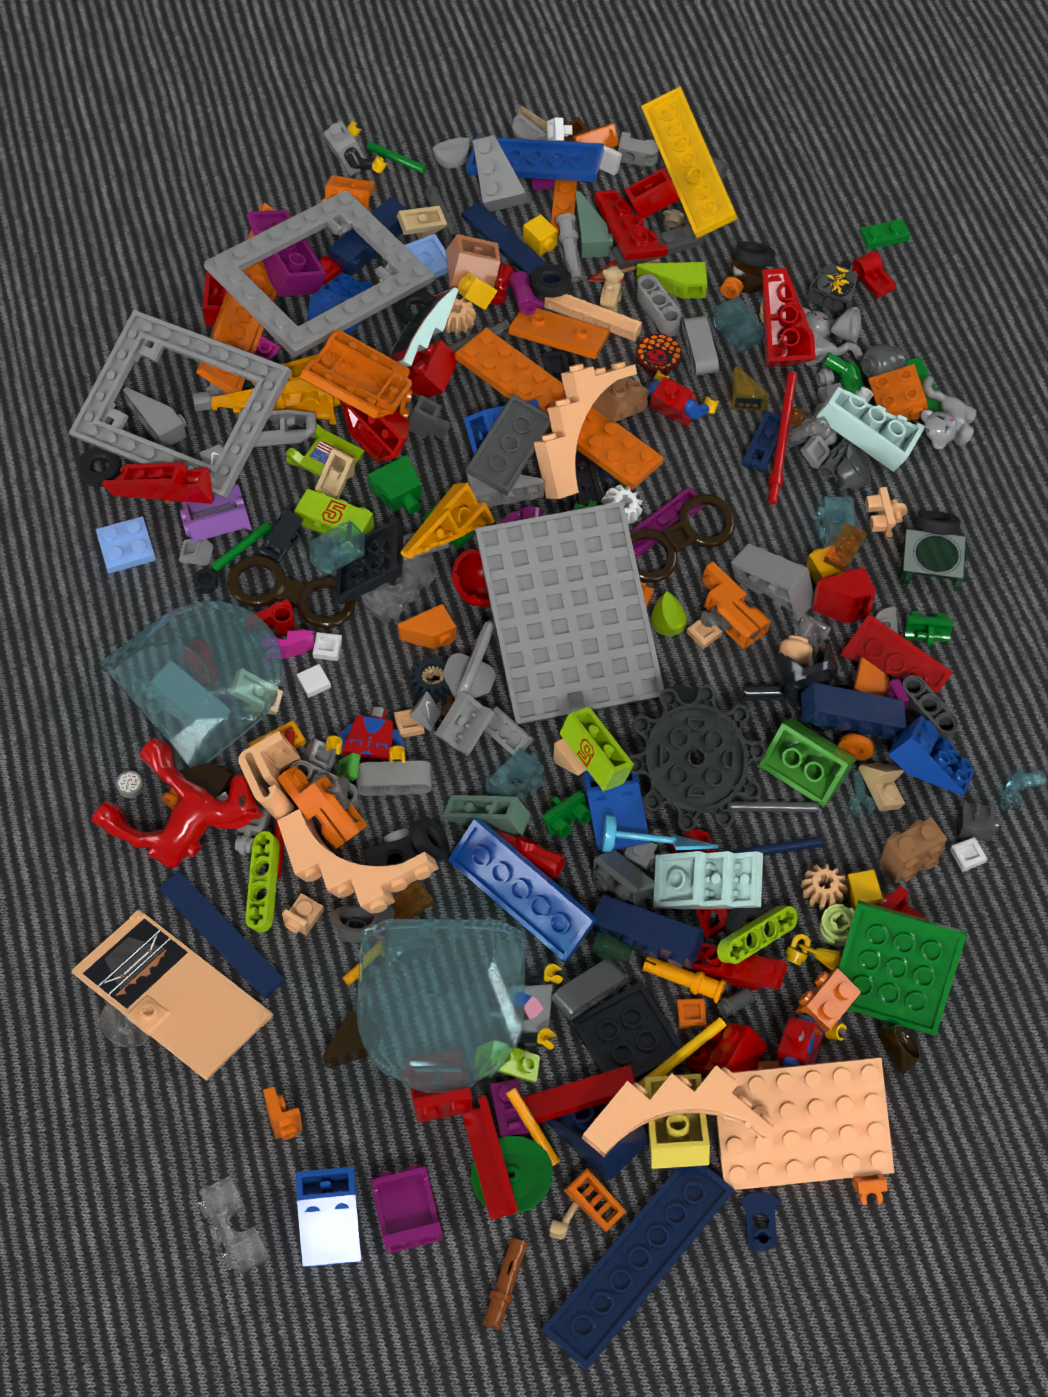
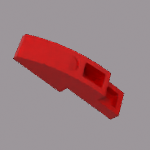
M703 943L692 969L685 966L682 967L694 973L703 971L706 976L719 981L724 979L727 981V985L740 988L747 987L750 990L758 991L759 987L780 990L788 965L784 960L752 955L737 964L724 963L718 957L717 945Z

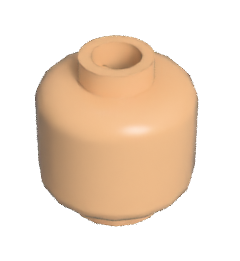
M789 636L788 639L781 642L779 653L782 652L785 656H789L805 668L810 665L813 648L808 644L807 639L800 636Z

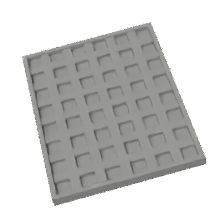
M623 501L475 528L514 721L518 725L568 716L569 713L586 707H590L592 711L659 698L661 691L664 690Z

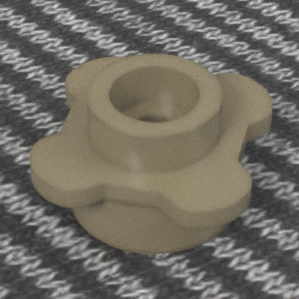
M676 209L663 211V224L665 226L678 228L681 227V224H684L685 220L683 218L685 215Z

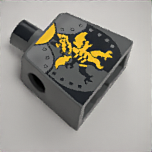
M842 261L839 266L831 263L827 264L810 285L807 301L843 314L851 306L858 274L852 271L853 265L848 261Z

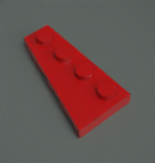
M617 190L595 192L594 200L626 261L667 256L669 250L665 244L661 245L657 241L658 236L653 231L646 229L642 218L631 212L632 207Z
M871 614L867 616L840 654L857 662H860V658L863 657L881 671L903 680L910 675L919 676L936 693L941 690L953 673Z

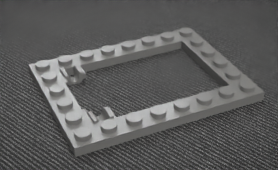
M347 190L206 260L204 263V268L293 358L328 340L336 328L344 331L434 282L435 274ZM326 227L336 235H342L352 227L388 262L385 268L379 266L375 270V273L383 281L300 326H297L242 271Z
M133 310L68 434L138 464L183 462L187 467V471L207 467L210 471L212 494L227 499L292 370L284 365ZM164 349H168L257 383L214 466L122 430L129 416L114 409L116 405L114 401L134 363H138L141 357H147L157 363Z

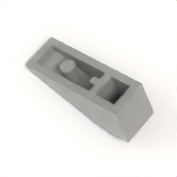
M126 387L123 389L126 404L157 444L168 448L187 437L185 431L187 424L181 414L177 415L171 407Z

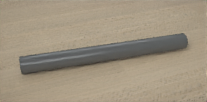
M731 801L732 811L819 813V802Z

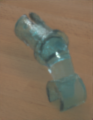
M1044 771L1015 772L1006 786L1005 796L1000 801L1002 810L1007 812L1011 808L1009 801L1013 803L1015 811L1021 806L1022 799L1018 791L1022 792L1025 788L1046 785Z

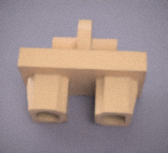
M887 487L879 488V492L876 495L866 496V511L879 512V515H872L870 517L871 532L883 531L885 537H892V528L896 523H901L903 521L902 517L907 514L906 505L898 503L897 499L890 501Z

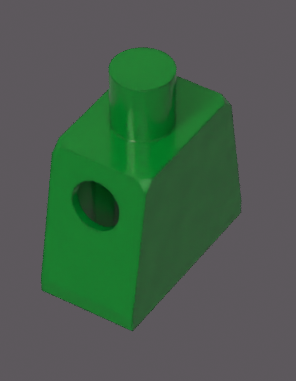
M408 455L368 474L369 489L391 511L396 512L404 507L409 514L419 511L421 504L418 500L422 498V485Z

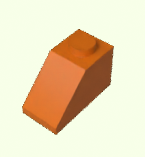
M443 604L398 623V633L401 641L437 649L441 646H448L457 639L456 625Z

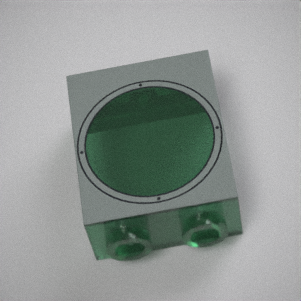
M906 529L902 543L899 584L909 585L913 574L954 580V591H959L961 583L966 582L968 568L964 567V561L967 562L969 547H965V537L939 535Z

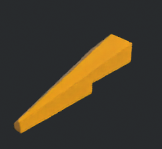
M302 379L287 381L272 410L316 413V419L329 420V424L332 425L337 424L334 397ZM254 388L211 397L212 409L217 410L218 407L232 408L234 413H240L244 409Z
M468 483L453 484L400 553L407 559L414 558L415 555L428 552L436 546H442L465 536V534L475 531V528L493 524L495 520L486 502L478 503Z

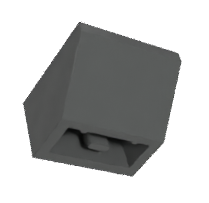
M615 849L601 854L594 859L592 882L600 893H607L614 899L640 907L653 893L655 882Z

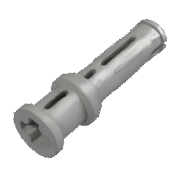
M565 213L556 218V223L559 225V241L564 246L566 267L572 277L571 283H576L583 279L577 249L579 234L575 230L574 222L576 221V216L572 213Z

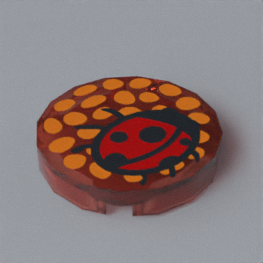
M652 334L644 337L638 343L635 355L637 364L643 367L642 370L646 373L655 375L659 370L661 374L666 375L674 368L679 367L682 352L680 345L672 337L664 334Z

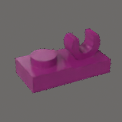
M518 1079L490 1084L501 1138L506 1136H529L528 1129L506 1095V1092L515 1087L521 1096Z

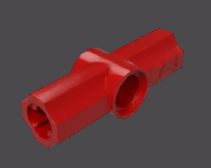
M493 829L544 874L557 878L563 870L565 864L564 855L539 846V842L521 836L515 837L498 829Z

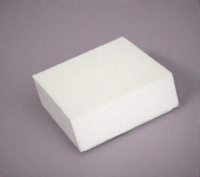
M604 145V153L599 169L616 175L619 170L622 153Z
M317 632L313 658L338 661L342 635Z
M320 664L296 674L308 698L331 688V684Z
M975 837L952 845L950 848L962 872L984 864L987 861V857Z

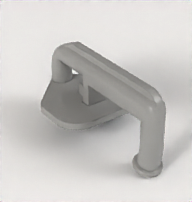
M296 410L272 411L268 420L276 425H280V430L261 432L253 448L298 444L306 441L316 431V413ZM306 423V429L288 430V426Z
M492 621L484 623L478 638L474 640L475 647L471 657L456 653L451 655L446 663L443 677L455 700L461 691L468 693L475 699L487 695L493 686L496 677L495 671L490 665L482 662L495 627Z

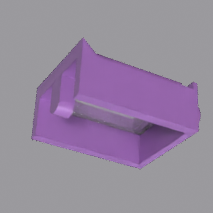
M238 484L233 486L227 499L213 494L212 504L182 502L184 509L180 510L183 526L186 536L191 535L194 544H197L196 540L201 541L240 530L243 527L252 531Z

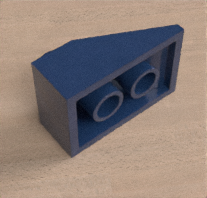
M609 1102L546 1121L593 1169L609 1180L618 1174L649 1143L643 1125L621 1139L605 1157L582 1139L585 1131Z

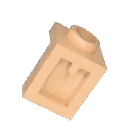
M301 893L290 910L285 909L282 912L285 927L293 933L301 932L307 936L323 913L324 906Z

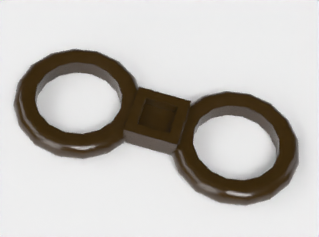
M699 494L691 497L683 504L679 513V522L665 531L660 532L656 529L642 528L630 534L632 545L643 539H651L662 545L667 553V563L662 570L646 572L638 568L640 581L644 583H657L667 579L674 572L677 565V553L692 544L704 548H715L726 543L732 537L735 529V516L731 507L723 499L712 494ZM699 505L715 507L722 513L725 520L723 532L714 537H704L698 534L692 528L689 521L691 510Z
M251 556L244 558L233 566L228 575V589L236 601L245 606L262 607L270 605L275 601L281 602L288 599L292 607L299 610L301 617L316 628L330 629L341 626L351 618L356 607L355 599L346 603L342 612L336 616L325 618L313 614L307 605L308 598L318 589L331 588L336 590L337 578L322 577L314 579L307 584L286 578L283 568L276 561L268 557ZM253 567L266 568L275 575V586L265 595H248L238 587V578L242 572Z

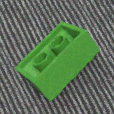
M790 718L781 724L759 767L825 807L846 779L857 758L797 720Z

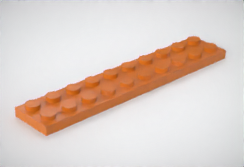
M264 203L258 211H271L274 209ZM252 229L250 231L248 239L254 237ZM263 261L242 270L274 302L277 292L269 281ZM227 291L209 338L255 354L264 327ZM202 362L199 363L196 373L227 394L241 391L245 381L242 377Z
M485 328L455 352V359L508 399L514 394L524 401L538 400L540 409L548 414V407L555 406V401L566 398L562 382L488 328ZM593 407L590 408L582 424L576 449L625 486H630L631 490L635 489L663 464L664 457L618 423L612 422Z

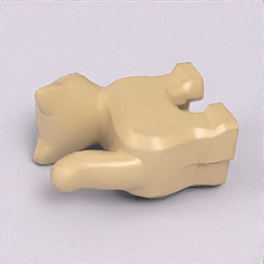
M613 266L607 270L604 269L602 272L606 281L602 289L599 306L618 313V302L622 298L620 281L623 279L624 274L618 266Z

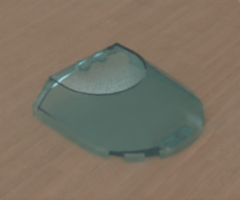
M218 601L196 602L168 612L99 662L102 670L107 672L173 746L189 768L209 763L267 714L274 704V697L279 686L282 684L284 668L281 649L268 625L257 615L243 607Z
M386 919L361 931L357 1023L362 1044L379 1070L386 1076L390 1075L401 1081L402 1085L424 1092L444 1093L472 1087L474 1082L481 1080L487 1075L491 1077L507 1062V1057L514 1047L518 1045L524 1025L525 932L499 920Z

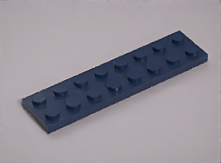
M706 1165L677 1167L544 1325L541 1332L587 1372L732 1196L735 1189Z

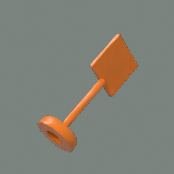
M862 657L860 658L853 689L885 697L890 676ZM858 732L856 734L844 735L838 743V747L856 757L857 760L869 759L874 753L873 742Z

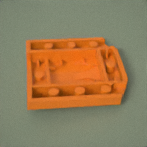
M337 328L328 338L326 345L314 360L311 359L300 376L303 381L375 419L393 414L412 386L411 379H408L409 368Z

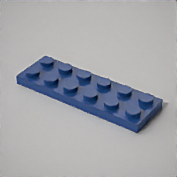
M496 138L519 178L596 182L604 153L603 143ZM474 145L466 167L468 175H478Z
M480 818L472 821L448 859L452 865L564 962L571 959L597 920L594 915Z

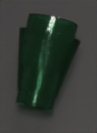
M598 932L591 953L597 954V958L628 963L634 947L628 946V944L607 932L605 934Z

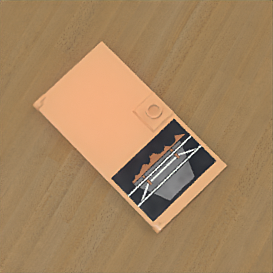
M137 910L122 926L72 969V974L206 1081L273 1016L271 1011L141 910Z

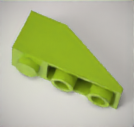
M705 262L637 264V282L640 276L650 274L657 278L669 294L682 299L706 298L707 275Z

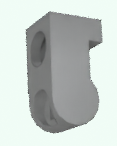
M622 132L618 152L622 153L620 162L641 166H654L657 164L659 148L656 141L631 138V133Z

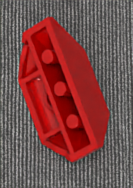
M340 401L341 407L344 408V417L350 435L376 463L398 457L408 438L410 423L397 410L393 414L375 419L357 408Z

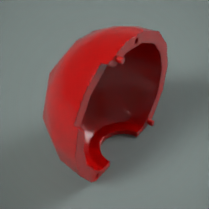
M474 548L462 552L455 560L451 575L457 593L472 606L491 607L479 550H473Z

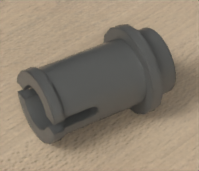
M743 987L730 997L721 998L718 1009L725 1018L729 1016L733 1018L736 1016L737 1011L754 1002L753 994L747 987Z

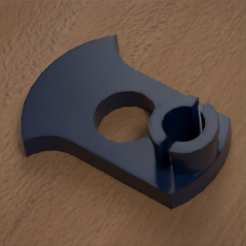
M754 1192L744 1196L738 1204L744 1208L746 1214L747 1247L756 1251H768L777 1246L775 1209L781 1204V1201L765 1192ZM756 1214L765 1215L769 1221L768 1227L758 1229L753 1224V1217ZM764 1237L767 1243L762 1244L757 1238Z

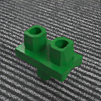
M911 611L907 617L904 638L907 640L925 641L926 647H932L933 641L950 642L951 630L954 624L953 618H947L946 613H936L933 617H925L920 611Z
M578 791L569 798L565 797L561 801L556 796L550 799L552 807L541 816L546 825V832L550 836L556 834L562 839L571 833L572 827L570 823L577 820L580 824H585L591 820L590 810L581 791Z

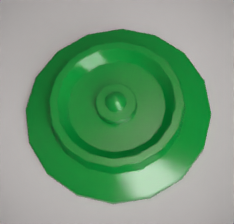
M523 1136L500 1138L499 1143L519 1211L515 1213L517 1215L533 1209L545 1198L552 1185L553 1168L548 1154L537 1142ZM474 1161L470 1181L475 1196L487 1208Z

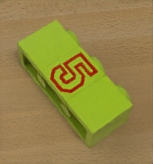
M308 488L294 510L295 514L303 519L301 526L347 544L371 532L374 528L373 513L366 508L355 507L342 499L337 500L321 491L315 492Z
M590 707L569 713L559 734L603 792L624 784L634 764Z

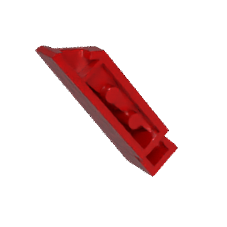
M183 462L126 464L119 469L122 473L114 480H104L102 483L113 496L204 504L213 503L209 469L203 467L187 471V467Z

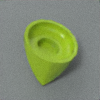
M666 591L655 604L650 622L657 633L664 636H674L684 631L687 625V616L680 602L670 592Z

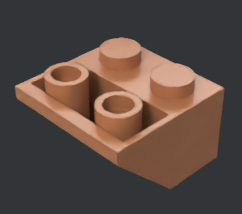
M457 234L446 249L450 287L458 289L460 280L466 276L468 271L494 287L500 266L498 243Z

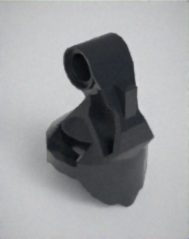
M829 639L822 640L813 665L805 668L794 659L785 656L782 652L776 654L777 663L784 682L782 696L795 709L798 722H802L801 693L814 682L829 685L839 669ZM807 722L817 732H827L835 729V727L815 726L813 723Z

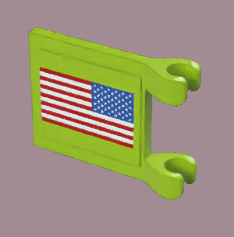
M317 424L316 431L311 436V438L317 439L306 455L303 456L294 448H289L286 452V462L290 465L300 466L320 477L333 447L355 458V466L365 453V450L324 430Z

